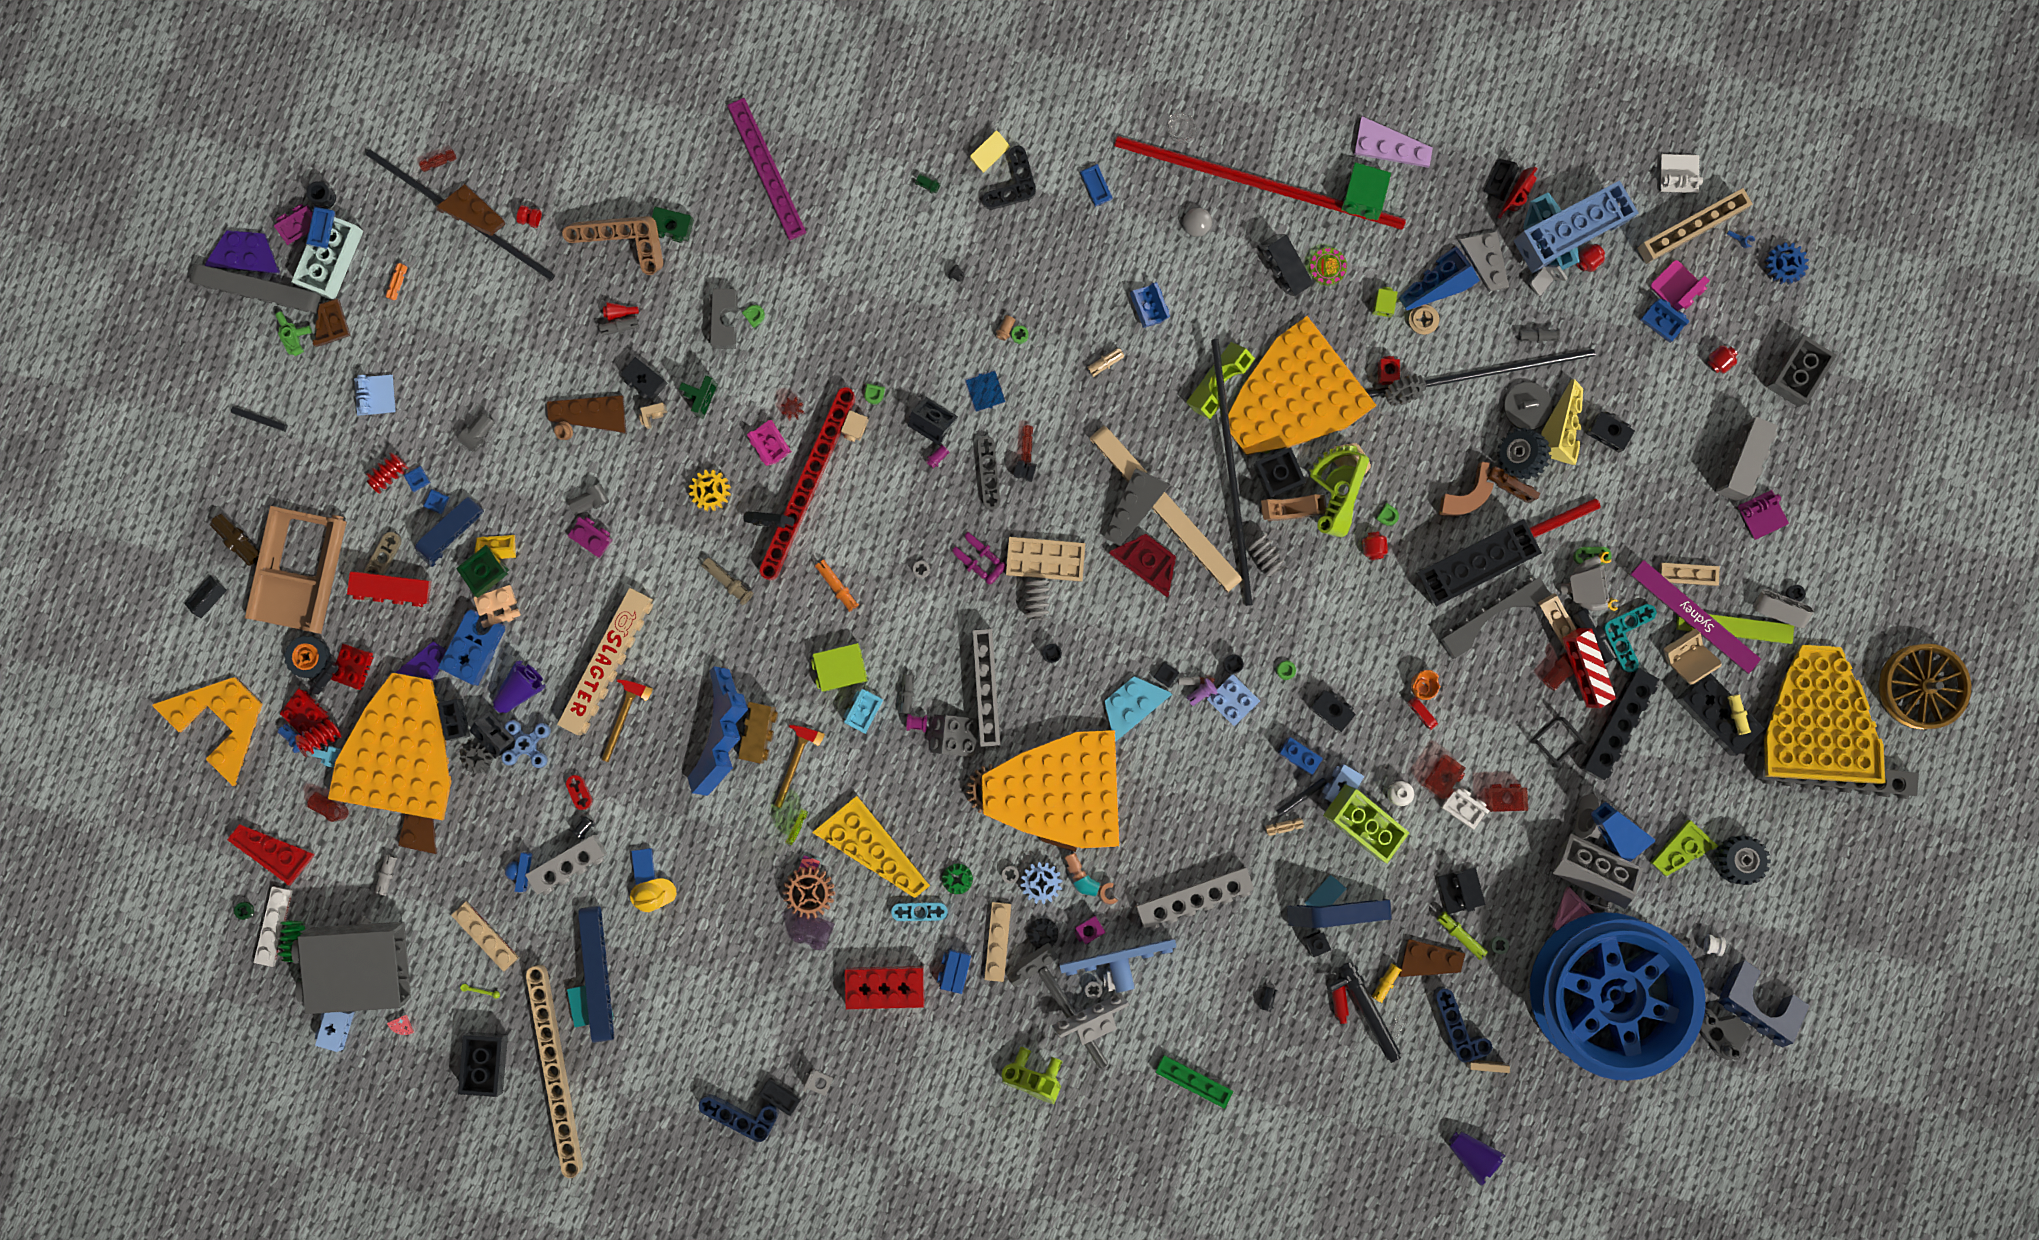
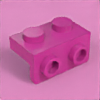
M768 420L755 431L747 433L750 444L757 450L760 460L766 466L778 463L792 452L772 420Z

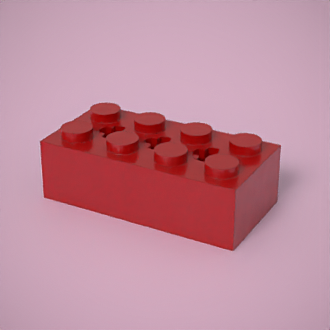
M924 966L846 968V1009L924 1008ZM865 983L867 984V987H870L871 990L864 992V990L861 989V987H863ZM883 983H886V986L890 987V989H888L887 992H884L883 989H880V986H882ZM902 983H906V986H909L910 989L904 992L899 986H902Z

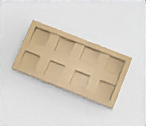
M1009 537L1006 576L1082 582L1085 543Z

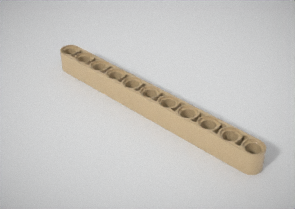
M1105 425L1090 437L1091 442L1097 444L1096 447L1105 457L1110 459L1109 462L1116 470L1123 473L1122 476L1128 483L1136 468L1147 473ZM1164 492L1151 509L1160 515L1159 518L1168 528L1173 529L1172 532L1181 542L1186 544L1185 547L1194 557L1197 556L1199 558L1198 561L1207 571L1210 570L1211 576L1220 585L1224 586L1223 589L1227 593L1230 592L1242 581L1241 576Z
M535 965L527 970V985L561 1171L565 1177L573 1178L583 1168L548 971L543 965ZM535 969L540 971V979L534 977L533 972ZM538 989L544 991V998L538 997ZM541 1008H545L548 1011L547 1017L541 1015ZM545 1027L551 1030L550 1037L544 1034ZM548 1047H553V1048H554V1050H555V1055H554V1056H551V1055L548 1054V1052H547V1048H548ZM551 1066L558 1068V1075H554L551 1072ZM555 1085L561 1087L562 1094H557L555 1092ZM558 1105H563L566 1109V1112L560 1113L558 1111ZM562 1124L569 1127V1133L562 1131ZM565 1144H570L573 1151H566ZM573 1163L576 1166V1171H571L568 1164Z

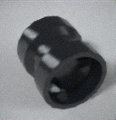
M1018 459L1014 478H1024L1026 481L1032 482L1037 464H1027L1024 460Z
M1048 644L1043 649L1042 655L1046 662L1052 664L1059 661L1062 652L1058 645Z
M1236 654L1227 656L1223 661V668L1229 674L1239 673L1244 666L1243 659Z

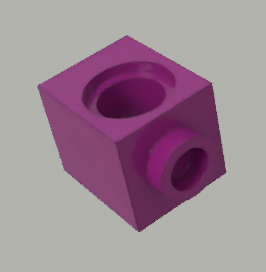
M1093 915L1075 926L1077 931L1074 932L1079 942L1084 941L1086 945L1103 935L1105 930L1096 915ZM1090 925L1094 928L1092 935L1087 936L1083 933L1085 926Z

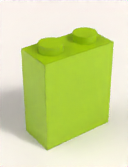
M858 643L813 654L814 659H811L813 670H817L818 677L815 678L818 689L821 688L822 692L868 682Z

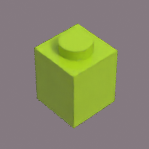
M1390 287L1378 289L1375 295L1372 315L1391 318L1395 312L1398 292L1393 291Z

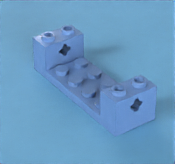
M1619 180L1523 231L1513 241L1529 269L1534 273L1550 264L1559 256L1604 232L1612 231L1626 224L1639 213Z

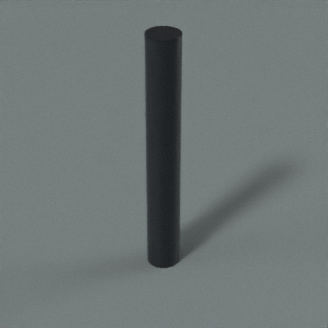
M235 406L231 408L232 414L284 432L287 430V424Z
M1322 777L1276 810L1280 817L1326 785L1327 782Z

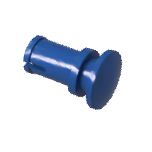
M284 724L285 729L281 726L278 734L289 742V746L293 747L292 751L294 753L300 752L295 742V736L301 734H297L288 724Z

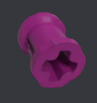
M908 714L906 731L915 729L926 732L927 715L918 717Z

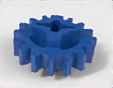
M1787 242L1781 246L1777 245L1774 247V250L1768 253L1770 256L1765 259V261L1769 262L1765 266L1766 269H1770L1768 276L1773 274V281L1780 279L1779 283L1781 285L1785 281L1787 285H1790L1793 281L1796 283L1800 280V277L1802 278L1806 275L1804 271L1809 269L1805 265L1809 259H1804L1807 253L1800 252L1801 246L1794 248L1795 243H1791L1789 246Z

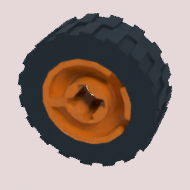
M313 636L297 637L287 646L284 661L292 674L301 678H316L323 669H326L325 666L330 662V648L320 638ZM309 654L310 660H306L305 656Z

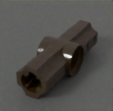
M221 513L211 520L209 525L223 539L222 542L227 548L236 552L248 566L258 561L260 552L249 541V537H245L243 531L236 527L224 514Z

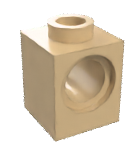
M849 410L841 430L842 434L845 435L844 438L855 442V440L860 441L869 421L868 418Z

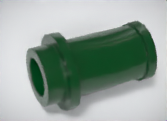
M920 173L915 185L929 190L931 194H936L941 183L937 179L932 180Z

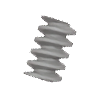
M1265 534L1252 542L1248 550H1256L1253 557H1260L1257 564L1264 563L1261 570H1268L1265 576L1269 577L1287 566H1281L1284 559L1277 560L1280 553L1273 554L1276 547H1269L1272 541H1265L1264 539L1268 535Z
M1031 581L1026 583V587L1031 588L1026 591V594L1031 597L1026 598L1025 602L1031 605L1025 606V609L1031 612L1025 614V617L1031 620H1049V618L1044 617L1045 614L1049 613L1048 610L1044 609V607L1049 606V603L1044 602V600L1050 596L1044 594V592L1049 591L1050 588L1045 587L1044 584L1050 583V581Z

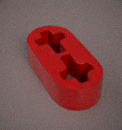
M1414 696L1407 702L1408 706L1430 731L1438 725L1436 719L1417 697Z
M580 775L570 776L566 781V787L575 807L579 810L590 808L593 800L585 780ZM573 779L580 781V784H578L580 791H577L576 787L571 786ZM580 793L583 798L588 799V801L585 802V807L583 804L579 805L578 803L581 800L579 796Z

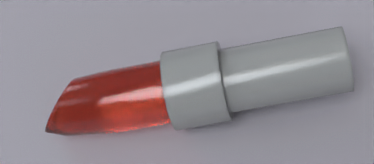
M1183 677L1178 678V685L1199 686L1202 683L1205 684V678H1208L1212 683L1215 681V678Z

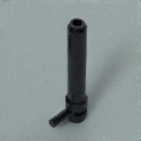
M1351 961L1339 967L1341 979L1328 985L1327 990L1332 993L1346 986L1347 990L1351 991L1385 1058L1390 1063L1399 1060L1401 1052L1364 984L1363 976L1359 975L1357 965H1354Z

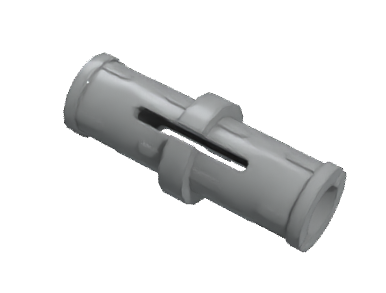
M390 855L384 856L381 871H378L379 878L374 893H379V895H387L390 880L394 877L392 873L397 857Z

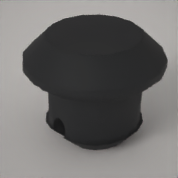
M954 265L948 277L959 282L965 273L959 269V265Z

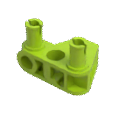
M1020 1046L1015 1061L1003 1068L1001 1074L1002 1082L1054 1105L1061 1089L1056 1076L1063 1061L1051 1057L1045 1073L1041 1074L1025 1068L1031 1051Z

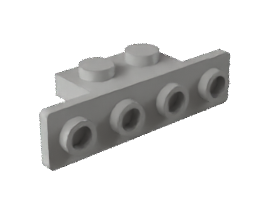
M1122 994L1114 995L1101 1003H1097L1084 1011L1052 1025L1059 1038L1076 1031L1081 1045H1084L1116 1030L1112 1014L1129 1006V1003Z

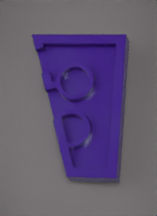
M432 642L395 673L433 681L440 670L438 667L447 649L436 642Z

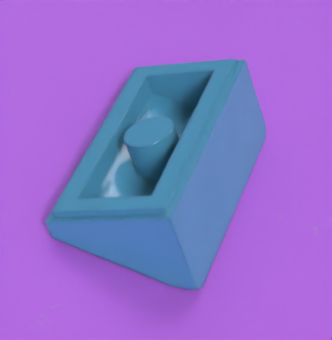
M1330 874L1308 898L1305 904L1311 906L1332 905L1347 888Z

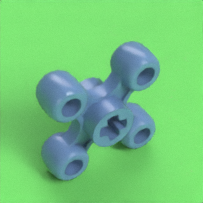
M508 721L504 728L515 738L516 742L513 749L503 752L501 756L502 762L505 765H514L520 755L527 754L535 768L545 767L548 762L547 756L540 753L536 746L540 739L550 735V726L545 723H539L531 734H525L522 732L518 721ZM512 725L515 726L514 731L511 730ZM542 727L545 729L543 734L540 732ZM529 742V747L523 746L522 743ZM509 754L512 757L510 761L507 758ZM539 757L541 758L540 764L537 762Z

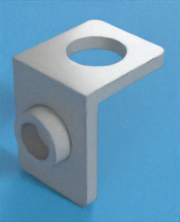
M1547 265L1536 273L1529 284L1536 294L1541 296L1553 280L1566 281L1568 277L1560 266ZM1553 270L1557 271L1560 275L1555 274Z
M813 1069L810 1074L806 1073L802 1082L805 1085L803 1091L806 1092L807 1089H810L825 1096L833 1078ZM817 1078H824L826 1080L825 1088L818 1089L815 1086Z

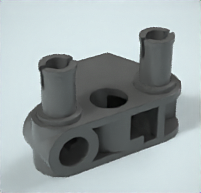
M1705 1004V1014L1699 1033L1717 1056L1726 1060H1738L1737 1057L1740 1058L1742 1056L1741 1048L1751 1031L1740 1017L1730 1015L1717 1018Z

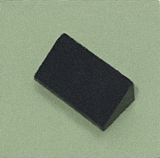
M1499 158L1483 192L1504 201L1519 170L1517 163Z
M210 575L184 604L192 614L202 618L227 589Z

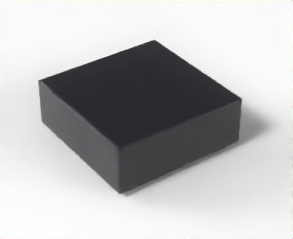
M1163 662L1153 678L1169 688L1180 672Z

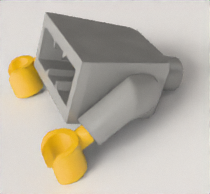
M1601 552L1598 556L1585 560L1576 567L1574 573L1570 576L1571 582L1561 584L1562 595L1573 594L1575 603H1579L1580 606L1591 611L1606 610L1607 608L1613 611L1617 610L1618 607H1611V603L1618 600L1609 598L1604 564L1601 565V563L1611 562V559L1606 561L1603 559L1604 555L1609 552Z

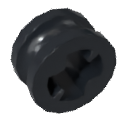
M1793 585L1786 590V597L1799 602L1806 596V591L1801 585ZM1797 589V593L1800 594V596L1794 598V594L1792 593V591Z

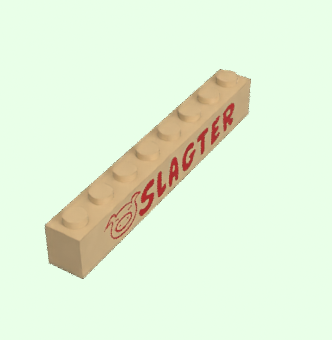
M632 588L628 589L557 725L576 735H582V733L585 734L590 727L588 722L591 716L597 714L600 699L606 697L609 682L615 680L618 665L624 663L627 648H631L634 644L636 631L641 630L644 625L643 618L645 614H649L653 608V599Z

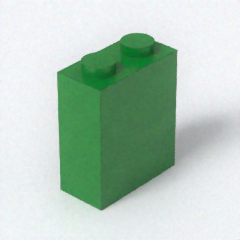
M1355 162L1349 177L1341 210L1349 214L1364 216L1367 219L1378 220L1383 210L1391 172Z

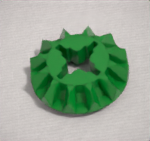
M958 863L952 864L945 869L942 875V883L948 892L957 895L963 894L972 886L973 875L967 866ZM963 872L961 881L964 885L956 883L952 886L954 878L951 873L958 876Z

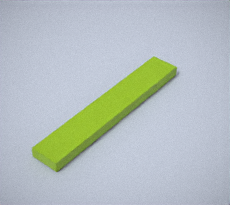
M1709 614L1736 638L1793 644V625ZM1677 616L1676 630L1688 632L1694 630Z

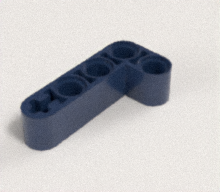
M470 497L465 498L415 545L416 554L430 567L435 566V562L443 557L442 551L468 529L483 514L484 510Z
M1446 987L1436 988L1433 998L1454 1056L1462 1062H1469L1490 1054L1493 1048L1490 1040L1484 1036L1469 1038L1453 992ZM1442 992L1447 994L1445 996L1446 1003L1440 998L1442 997ZM1449 1010H1453L1454 1017L1448 1020L1446 1013ZM1460 1029V1036L1453 1038V1031ZM1485 1041V1048L1478 1050L1479 1042ZM1466 1047L1467 1054L1461 1057L1459 1051L1461 1048Z
M712 1094L704 1096L698 1105L702 1114L756 1142H762L768 1137L779 1116V1109L772 1104L765 1105L758 1117H755ZM708 1100L711 1101V1107H710V1108H707V1107H706V1106H707L706 1103H707ZM720 1105L721 1107L715 1113L714 1111L717 1109L716 1107ZM723 1109L730 1111L731 1116L729 1118H725L722 1115L721 1111ZM765 1110H772L774 1117H766ZM745 1118L748 1122V1126H741L739 1124V1119ZM762 1127L765 1130V1135H758L756 1128Z

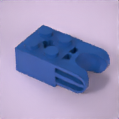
M471 609L465 614L438 668L469 684L478 686L505 632V625L501 623L494 624L488 633L480 635L476 628L479 615L475 610ZM466 656L470 659L468 663L464 661Z

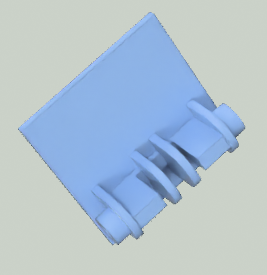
M358 375L357 378H354L357 416L395 412L393 375L371 377Z
M1234 674L1230 675L1217 689L1218 693L1216 695L1212 694L1207 699L1233 726L1260 702Z

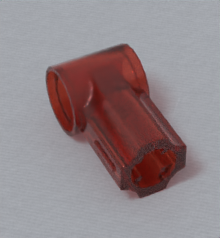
M1567 652L1560 655L1559 661L1556 660L1554 662V667L1541 680L1552 691H1556L1567 677L1574 674Z
M314 792L307 802L308 808L325 816L331 822L343 821L349 815V810L345 805L338 804L318 792ZM336 808L339 811L338 817L334 814Z

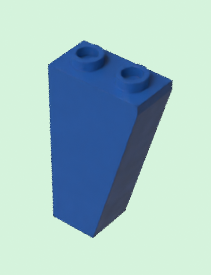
M1604 802L1591 813L1612 854L1629 862L1655 842L1654 838L1607 802Z

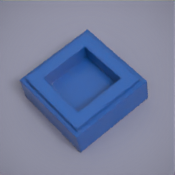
M422 466L404 475L413 492L431 483Z
M431 489L423 506L442 515L450 497Z

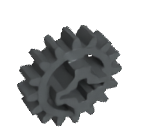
M1414 374L1412 377L1408 375L1404 378L1401 377L1400 380L1393 381L1392 385L1388 386L1389 389L1385 390L1386 394L1384 395L1390 405L1394 404V406H1397L1399 403L1404 405L1407 402L1410 403L1412 400L1418 399L1419 395H1423L1422 391L1426 390L1427 384L1421 375L1417 376V374Z

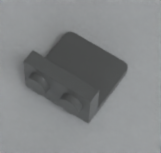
M934 714L930 753L973 757L976 750L978 720L975 718Z

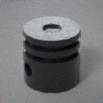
M315 181L308 186L306 191L307 198L317 207L329 209L335 204L336 194L325 183Z

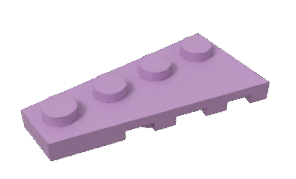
M1361 116L1355 155L1429 168L1432 147Z

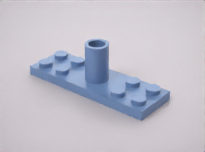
M1175 939L1159 941L1060 964L1061 973H1066V976L1078 974L1077 970L1084 968L1085 972L1096 970L1097 965L1109 963L1116 993L1135 989L1128 958L1141 956L1142 959L1153 957V953L1158 951L1161 954L1173 952L1172 948H1176Z

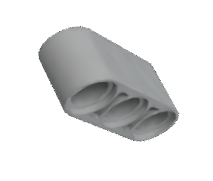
M1766 589L1761 590L1752 606L1755 611L1798 628H1805L1814 613V609L1810 606Z

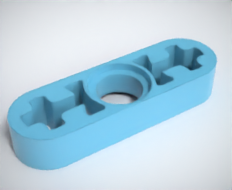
M941 902L898 903L891 910L892 917L897 921L943 920L948 913L946 905ZM908 906H912V918H908L909 914H903L901 918L898 914H895L898 907H902V910H909ZM917 906H922L925 909L923 917H917L914 914V909ZM927 906H931L930 910H936L937 906H941L944 913H941V917H937V913H931V917H927Z

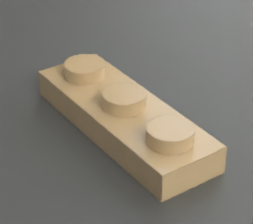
M1660 563L1659 573L1671 583L1719 586L1720 566Z
M1553 593L1538 602L1566 650L1562 638L1576 630L1558 596Z

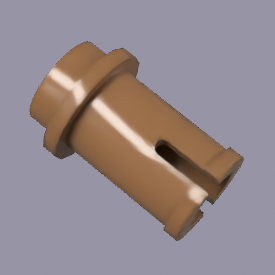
M1005 315L1000 328L996 330V337L1003 341L1010 338L1009 333L1016 320L1011 316Z

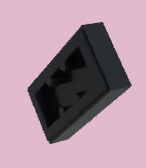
M771 1078L767 1080L758 1096L789 1116L792 1115L801 1101L800 1097Z

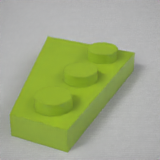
M1687 820L1650 863L1664 876H1668L1684 867L1688 862L1703 856L1707 851L1717 848L1718 845L1691 820Z

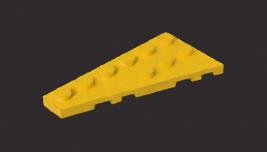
M858 796L853 798L812 832L914 898L930 886Z

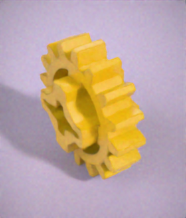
M704 470V475L697 473L699 478H692L695 484L689 485V488L693 489V492H690L689 495L695 497L692 502H699L697 507L701 509L704 506L705 511H708L709 507L716 511V506L722 509L721 503H728L726 496H731V493L727 492L731 488L730 485H726L728 479H722V473L716 475L715 470H712L711 474L707 470ZM713 478L709 482H703L705 479ZM720 483L722 485V494L719 492L718 488ZM698 487L701 488V493H702V494L700 495V498H699V495H698ZM708 487L714 490L712 494L706 491ZM710 499H717V501L713 503H707Z

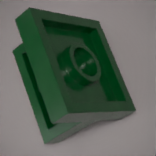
M706 375L700 389L681 382L679 390L683 393L682 396L686 400L693 403L691 412L696 417L704 419L718 384L713 378Z
M488 545L482 547L456 568L477 598L507 576L509 568L496 557Z

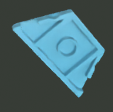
M1132 677L1108 697L1104 702L1111 730H1115V742L1172 695L1171 692L1137 677Z

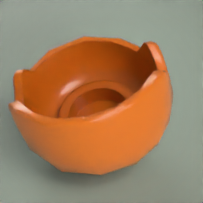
M1422 670L1415 674L1411 680V690L1414 696L1420 700H1430L1435 697L1441 687L1438 682L1439 675L1432 670Z

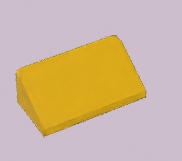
M515 535L476 537L475 553L485 545H488L498 559L516 558Z

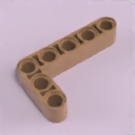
M651 217L575 222L563 229V238L569 243L635 238L640 267L643 273L653 275L663 267L657 225ZM642 223L646 224L648 231L643 228ZM625 225L629 227L630 232L625 229ZM607 226L611 228L612 234L608 232ZM589 227L593 229L594 235L591 234ZM572 229L576 231V236L572 233ZM646 242L651 245V250L647 248ZM649 261L654 263L655 268L650 266Z

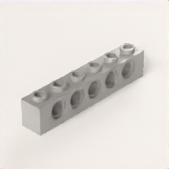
M992 629L973 630L981 747L1000 745L993 631Z
M1242 867L1140 903L1136 907L1144 929L1153 930L1160 927L1159 924L1166 921L1167 924L1178 921L1177 917L1185 915V917H1190L1196 914V910L1203 908L1206 911L1214 908L1216 903H1229L1233 901L1232 898L1239 895L1240 898L1251 895L1250 891L1254 890L1247 868ZM1230 881L1236 882L1237 888L1235 891H1228L1227 884ZM1211 888L1218 889L1219 894L1217 897L1210 898L1209 890ZM1198 894L1201 900L1198 904L1194 905L1191 903L1190 898L1192 895ZM1181 901V910L1174 911L1172 909L1173 902ZM1157 907L1164 909L1162 917L1154 916V910Z

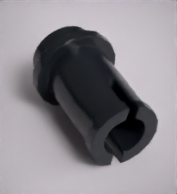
M1265 987L1262 1002L1259 1003L1260 1009L1268 1012L1274 1009L1273 1003L1278 990Z

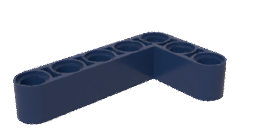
M1369 900L1325 906L1297 905L1292 907L1290 905L1287 906L1288 926L1325 928L1391 920V900Z

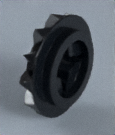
M1036 919L1028 928V939L1035 948H1041L1046 943H1049L1052 947L1058 939V928L1050 919ZM1047 926L1046 933L1051 938L1043 937L1040 941H1038L1040 934L1036 931V929L1038 931H1043V929H1045Z

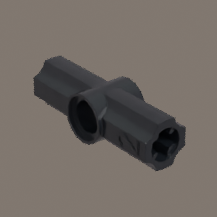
M1584 608L1571 616L1577 628H1592L1604 664L1616 658L1606 641L1607 637L1604 630L1595 623L1588 609Z

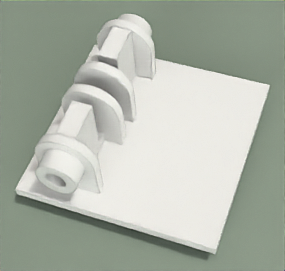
M1661 154V192L1699 193V185L1703 183V177L1699 176V155Z

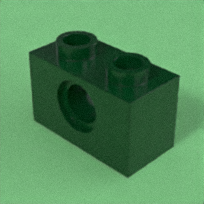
M655 206L652 218L656 222L659 238L667 236L671 237L672 241L678 243L688 242L694 223L693 217ZM669 223H676L673 229H667Z

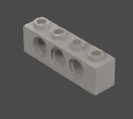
M592 835L525 876L536 895L543 893L545 896L554 891L553 886L557 884L562 886L571 881L570 876L574 874L579 876L588 871L587 866L591 864L596 866L605 861L603 857L608 854L598 836ZM583 851L587 852L589 855V858L586 862H584L581 859V853ZM566 861H569L572 865V869L569 872L564 869ZM549 871H552L555 874V879L553 881H550L547 878V873Z

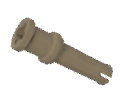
M710 557L701 565L727 588L730 595L733 594L742 606L753 596L754 593L742 586L740 580L733 579Z

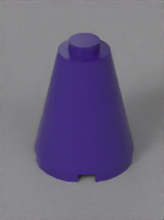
M516 661L492 700L494 709L499 713L511 711L546 687L545 684L542 685L541 683L544 680L542 676L529 664L526 667L522 665L523 661Z
M1462 1131L1459 1134L1455 1132L1449 1139V1142H1451L1449 1147L1480 1186L1486 1183L1484 1179L1487 1176L1490 1178L1503 1162L1502 1159L1505 1158L1502 1152Z

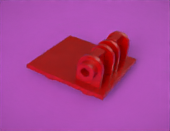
M343 643L336 661L339 669L335 674L333 673V677L330 680L361 690L366 680V677L363 675L368 676V673H365V669L370 670L366 666H371L374 659L372 657L373 653Z
M300 688L297 689L280 713L301 735L303 731L309 732L310 727L316 728L317 723H321L324 719L329 718L328 712L322 707L319 708L320 704H315L316 700L307 691H303Z

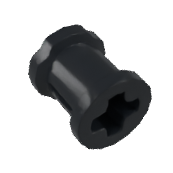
M582 814L579 822L570 831L578 838L584 840L586 833L596 824L586 815Z

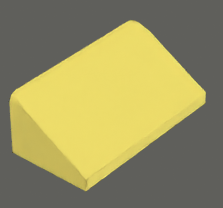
M996 130L971 154L970 160L984 173L1010 146Z

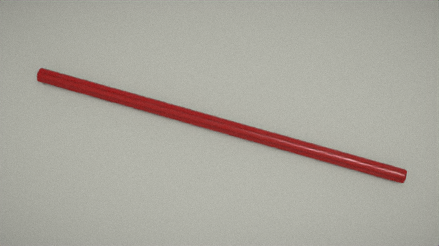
M1117 136L1115 140V147L1349 214L1341 210L1342 200L1121 136ZM1381 212L1378 220L1349 214L1401 230L1406 223L1404 218Z

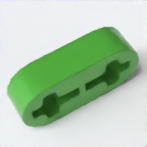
M1582 547L1574 552L1573 559L1579 565L1584 562L1582 558H1578V554H1581L1582 551L1585 555L1590 554V558H1593L1594 554L1601 553V551L1609 552L1606 554V558H1603L1605 561L1611 559L1612 555L1611 551L1606 547Z

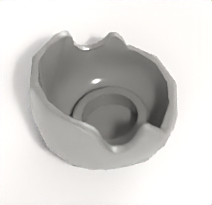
M1193 208L1184 216L1183 227L1193 237L1204 236L1212 228V217L1203 208Z

